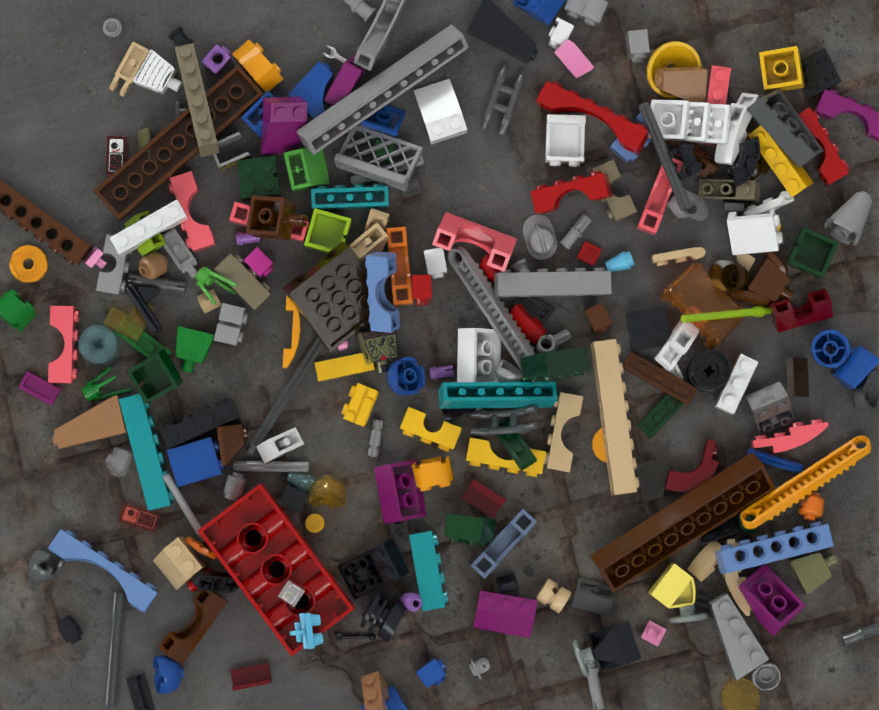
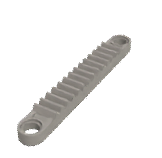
M458 246L448 253L450 264L522 373L529 379H535L543 372V365L533 351L534 347L529 345L530 341L525 339L526 335L524 333H521V327H517V321L512 319L513 315L508 313L509 309L504 307L505 303L499 300L500 297L495 298L494 289L491 288L492 283L487 281L488 277L484 276L483 270L478 268L479 264L474 262L465 248ZM456 252H458L461 255V261H458L456 259ZM530 364L535 366L536 373L530 371Z

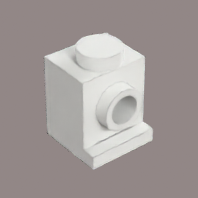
M557 17L555 21L557 27L553 26L548 35L551 37L548 45L554 49H558L569 39L574 29V25Z

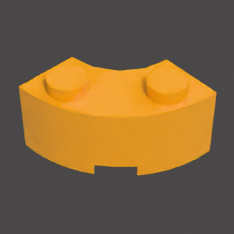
M248 40L233 52L232 55L266 93L283 80L279 74L281 69L275 62L271 64L262 54L264 52L263 48L258 43L254 44Z

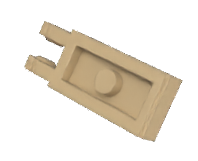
M133 41L119 65L109 89L114 91L119 84L120 78L125 80L126 82L120 90V95L124 97L130 85L133 84V80L150 50Z
M694 247L655 254L650 257L651 264H656L658 267L668 265V261L675 260L676 263L686 262L687 258L697 260L703 258L706 251L702 247Z

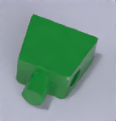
M178 326L176 357L184 359L181 371L193 373L195 362L204 364L214 342L215 335Z

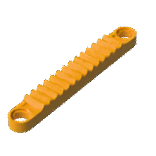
M863 435L853 438L743 510L740 515L743 526L747 529H754L767 520H773L775 515L779 516L781 511L785 512L787 507L791 508L793 503L797 504L799 502V499H805V495H811L813 490L817 491L819 486L823 487L825 482L829 483L831 478L835 479L837 474L841 475L843 473V470H849L851 465L854 467L857 461L871 452L872 446L869 438ZM860 443L866 444L862 449L856 447ZM748 516H755L753 521H746Z

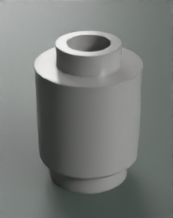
M238 472L228 474L223 491L225 498L237 501L242 497L247 479L243 478L244 474Z

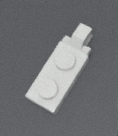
M783 191L776 199L771 197L764 200L762 205L757 207L756 205H751L745 208L742 216L768 214L771 209L777 210L784 205L794 202V198L790 196L788 191Z

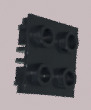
M825 47L801 60L805 86L803 90L808 99L842 82Z

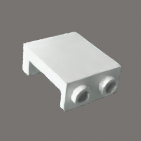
M547 114L545 163H549L550 166H561V163H569L570 167H579L580 164L584 163L586 116Z
M771 209L768 214L738 217L737 212L728 213L727 226L732 255L779 251V245L783 243L782 232H778L780 218L779 215H776L775 209Z

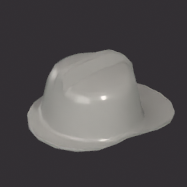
M686 189V194L691 203L689 209L682 211L675 195L667 203V207L680 219L690 217L697 221H704L709 214L705 201L699 199L697 194Z
M533 215L529 217L523 225V235L527 249L534 258L546 260L552 257L557 248L553 226L545 216Z

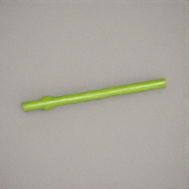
M753 306L750 309L687 314L681 316V321L686 323L747 316L763 317L764 315L771 314V308Z

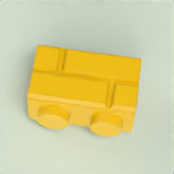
M359 383L356 386L353 385L348 395L351 397L349 404L345 403L341 412L344 415L343 419L365 427L379 391Z

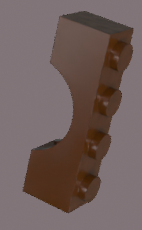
M199 590L193 598L195 614L191 622L179 631H169L158 648L168 657L183 665L228 603L218 592Z

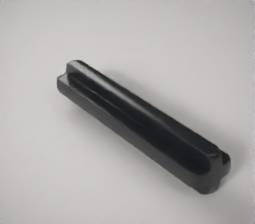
M129 284L126 286L125 292L154 334L161 332L163 329L162 325L135 285Z

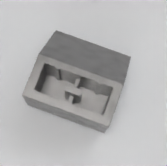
M780 381L745 396L749 413L759 436L795 422L790 399Z

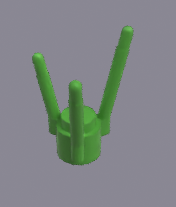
M202 267L195 276V279L198 280L196 285L203 290L213 305H216V301L205 287L206 285L211 286L215 282L232 294H237L235 290L223 282L237 287L236 283L211 271L208 267Z

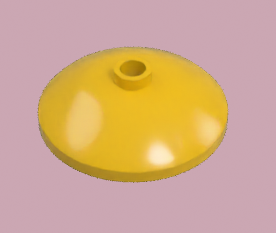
M671 41L658 47L651 55L647 65V79L649 85L657 94L665 98L675 99L679 97L656 87L655 75L657 74V68H667L668 65H671V68L701 67V61L697 52L690 45L680 41Z

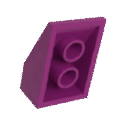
M300 96L263 98L262 155L284 154L285 152L300 148L301 139L296 131L306 125L307 101Z
M763 564L738 586L758 621L773 637L799 615L806 606L766 564Z

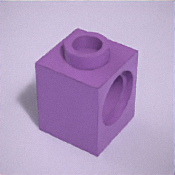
M216 44L201 62L218 77L232 61L231 56H229L231 52L226 47L222 46L220 48ZM217 55L223 56V61L219 64L213 62L214 57Z

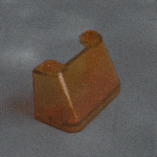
M691 263L658 295L664 302L667 299L673 301L671 305L673 307L676 305L684 315L743 309L740 305H736L705 273V268L700 263ZM745 317L696 321L692 323L700 330L702 338L706 336L707 342L704 344L709 349H714Z

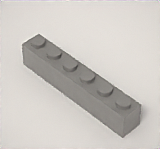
M567 268L556 269V272H549V269H537V272H530V269H518V273H511V269H506L505 272L499 270V273L494 274L495 298L608 296L612 294L611 271H605V268H593V271H586V268H575V272H568Z

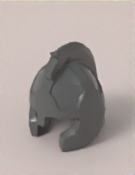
M38 547L33 553L28 566L30 588L36 591L41 586V583L54 579L65 561L59 560L47 548Z

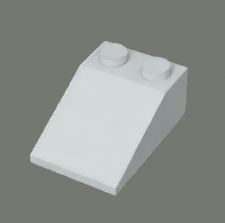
M450 79L413 90L431 145L467 133V127Z

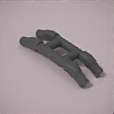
M502 64L480 126L483 129H488L494 110L505 113L498 132L503 136L506 135L527 75L525 70H520L514 88L503 85L509 69L507 64ZM500 92L511 95L508 106L497 103Z
M534 404L518 409L479 411L478 414L470 415V417L483 420L491 419V428L470 427V434L489 437L491 435L524 434L538 428L537 422L518 425V416L524 417L537 412L538 406ZM510 417V426L499 427V418Z

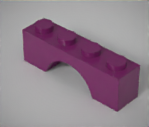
M832 89L822 92L815 108L818 116L831 121L842 113L854 114L862 120L866 136L879 142V113L874 111L872 106L867 104L862 106L856 103L857 100L851 97H841L839 92Z

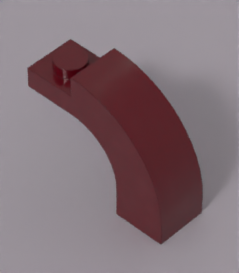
M706 440L702 460L695 470L689 473L668 470L664 489L676 492L691 491L711 479L719 461L712 460V457H715L718 446L715 445L716 441Z

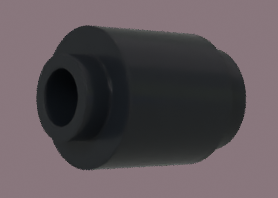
M71 615L57 622L59 626L57 628L66 643L71 642L73 645L82 639L80 635L83 632L75 618H72Z

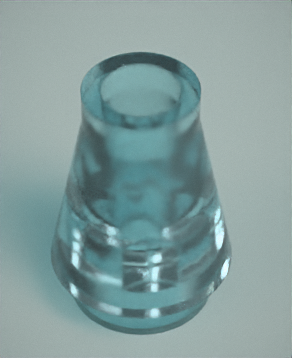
M289 472L287 477V483L306 493L313 492L317 480L311 474Z

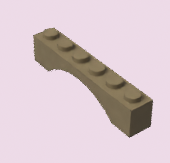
M194 44L175 47L200 156L204 157L220 153Z

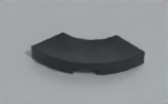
M758 136L739 143V159L735 165L729 168L735 186L744 184L755 172V167L760 159Z

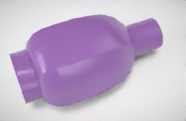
M404 593L400 597L401 603L408 611L416 612L422 606V600L418 594Z

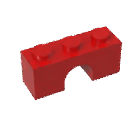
M411 275L413 303H417V306H428V303L432 302L431 275Z

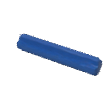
M750 448L747 455L753 452L762 463L797 474L802 472L803 465L756 449Z

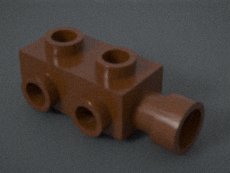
M666 140L669 145H674L675 147L685 143L694 145L695 150L693 149V154L697 162L701 161L703 164L701 171L697 173L698 176L705 178L709 174L713 175L719 168L713 156L703 151L698 144ZM675 153V155L678 157V160L684 162L681 155H677V153Z

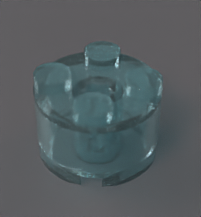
M90 326L80 336L79 351L91 363L98 365L107 364L113 361L120 351L118 336L113 330L105 326ZM101 341L103 348L97 349L96 342Z

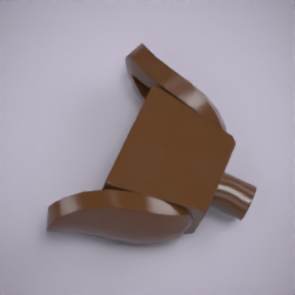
M776 251L763 252L766 259H763L745 289L730 292L728 299H738L758 306L775 302L779 296L784 300H790L794 292L785 287L790 280L787 265Z

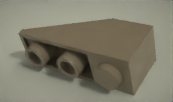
M699 179L698 198L760 203L761 183L756 180H748L740 186H735L733 180Z

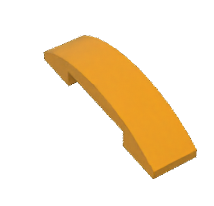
M287 295L286 311L293 312L291 349L283 350L284 369H288L293 362L301 338L300 312Z

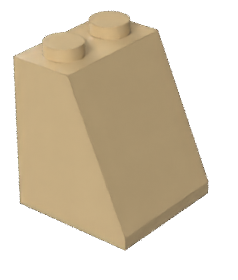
M183 536L177 537L153 560L176 590L191 580L195 573L207 566L195 550L185 542Z

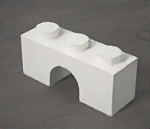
M743 354L737 356L732 367L730 379L721 390L714 407L731 415L735 413L758 361Z

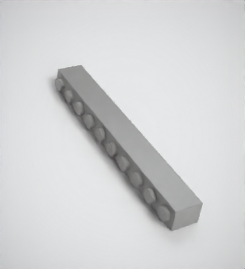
M452 24L297 130L296 132L303 145L313 155L318 153L467 50L469 47L464 35Z

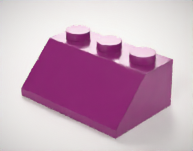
M417 459L374 467L384 524L427 516L423 492L420 491V488L416 487L412 463L416 462L417 466Z
M480 590L473 628L530 638L537 600Z

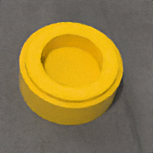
M311 514L305 521L307 530L312 533L320 532L325 525L323 517L319 514Z

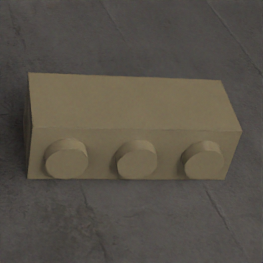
M230 253L215 270L219 275L236 283L237 287L230 286L257 311L272 296L269 293L271 288L264 281L260 283L256 279L258 275L251 268L247 270L242 265L245 262L237 254L233 256Z

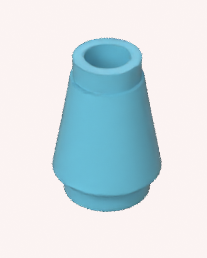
M623 251L605 262L607 270L611 272L627 270L635 266L630 251L626 253Z

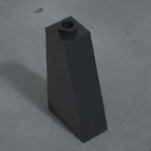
M482 0L467 29V34L526 64L530 60L534 61L538 50H536L537 44L491 0Z

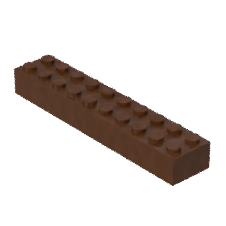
M239 65L205 93L216 138L264 95ZM189 108L93 190L94 194L119 222L200 153ZM149 150H150V153H151V160H148V153H147V152H148Z
M752 452L596 551L590 557L602 578L614 593L775 490V487L764 465Z

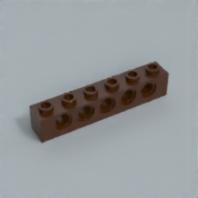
M0 180V208L4 211L2 215L11 221L13 218L19 222L18 226L24 231L31 230L35 233L33 235L35 239L41 243L45 240L50 244L48 247L56 254L61 252L65 255L64 260L71 265L76 263L80 266L93 247ZM10 196L11 203L4 206L3 199ZM25 207L27 210L26 215L19 217V209ZM36 219L42 220V225L39 228H34L33 222ZM56 230L57 237L52 240L49 239V232ZM67 241H72V249L65 251L64 244Z

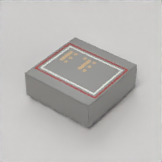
M288 580L278 597L295 607L305 590Z

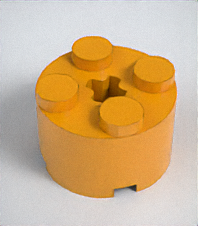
M442 456L420 460L421 464L417 466L416 462L412 463L416 487L420 488V491L431 490V487L439 485V488L447 487L454 480L449 456H446L445 460H442Z

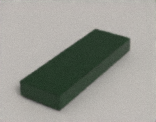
M666 394L639 422L637 427L651 439L684 403Z
M509 417L499 421V427L510 426ZM519 433L497 435L521 471L537 462L536 457Z

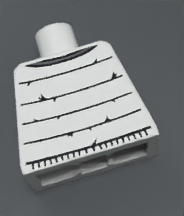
M150 50L133 80L136 85L161 94H165L168 87L178 92L183 83L174 78L177 70L153 50Z

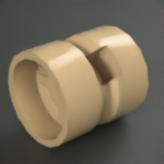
M548 578L539 591L536 600L544 605L548 603L549 608L560 613L572 592L564 587L559 588L558 583Z

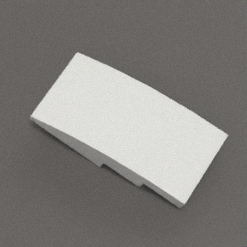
M651 100V109L664 140L728 144L731 105L683 100Z

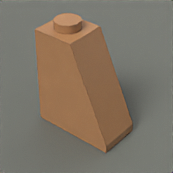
M700 66L657 68V74L655 75L657 88L685 101L706 103L707 69Z

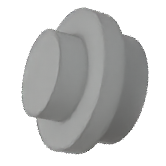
M110 18L104 22L103 31L108 37H117L122 31V25L119 20Z

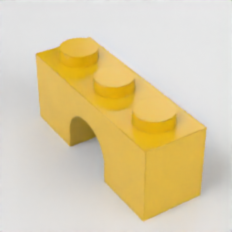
M408 407L400 429L403 430L402 434L412 438L415 434L421 437L420 441L429 445L435 442L439 444V449L449 452V449L454 450L462 428L444 421L439 431L429 432L424 427L426 414Z

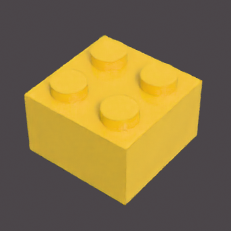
M798 46L759 52L763 86L766 94L777 89L788 91L805 88Z

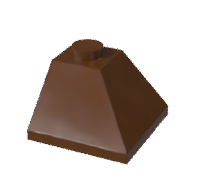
M242 424L217 427L222 466H229L246 444L245 440L248 439V431Z

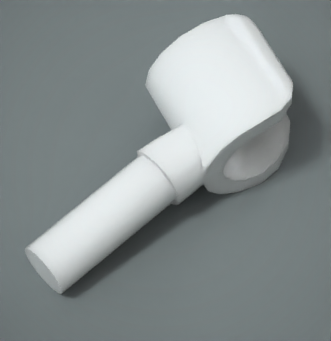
M329 45L327 47L331 49V53L328 55L323 52V55L328 58H335L343 63L347 60L340 56L335 48Z

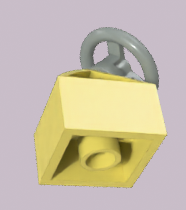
M671 562L648 593L669 609L679 607L680 615L670 617L669 621L671 623L693 622L706 619L708 617L706 613H694L696 590L693 577Z

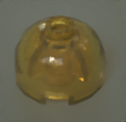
M324 475L322 478L315 480L310 486L308 503L317 508H320V504L329 505V509L343 507L347 499L346 488L334 476Z

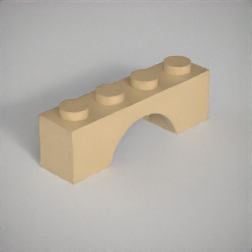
M562 392L557 396V401L554 404L557 411L556 415H552L550 426H553V433L548 435L547 440L550 450L549 453H546L544 464H547V469L570 472L573 453L564 446L561 439V431L564 424L570 418L580 416L583 396Z

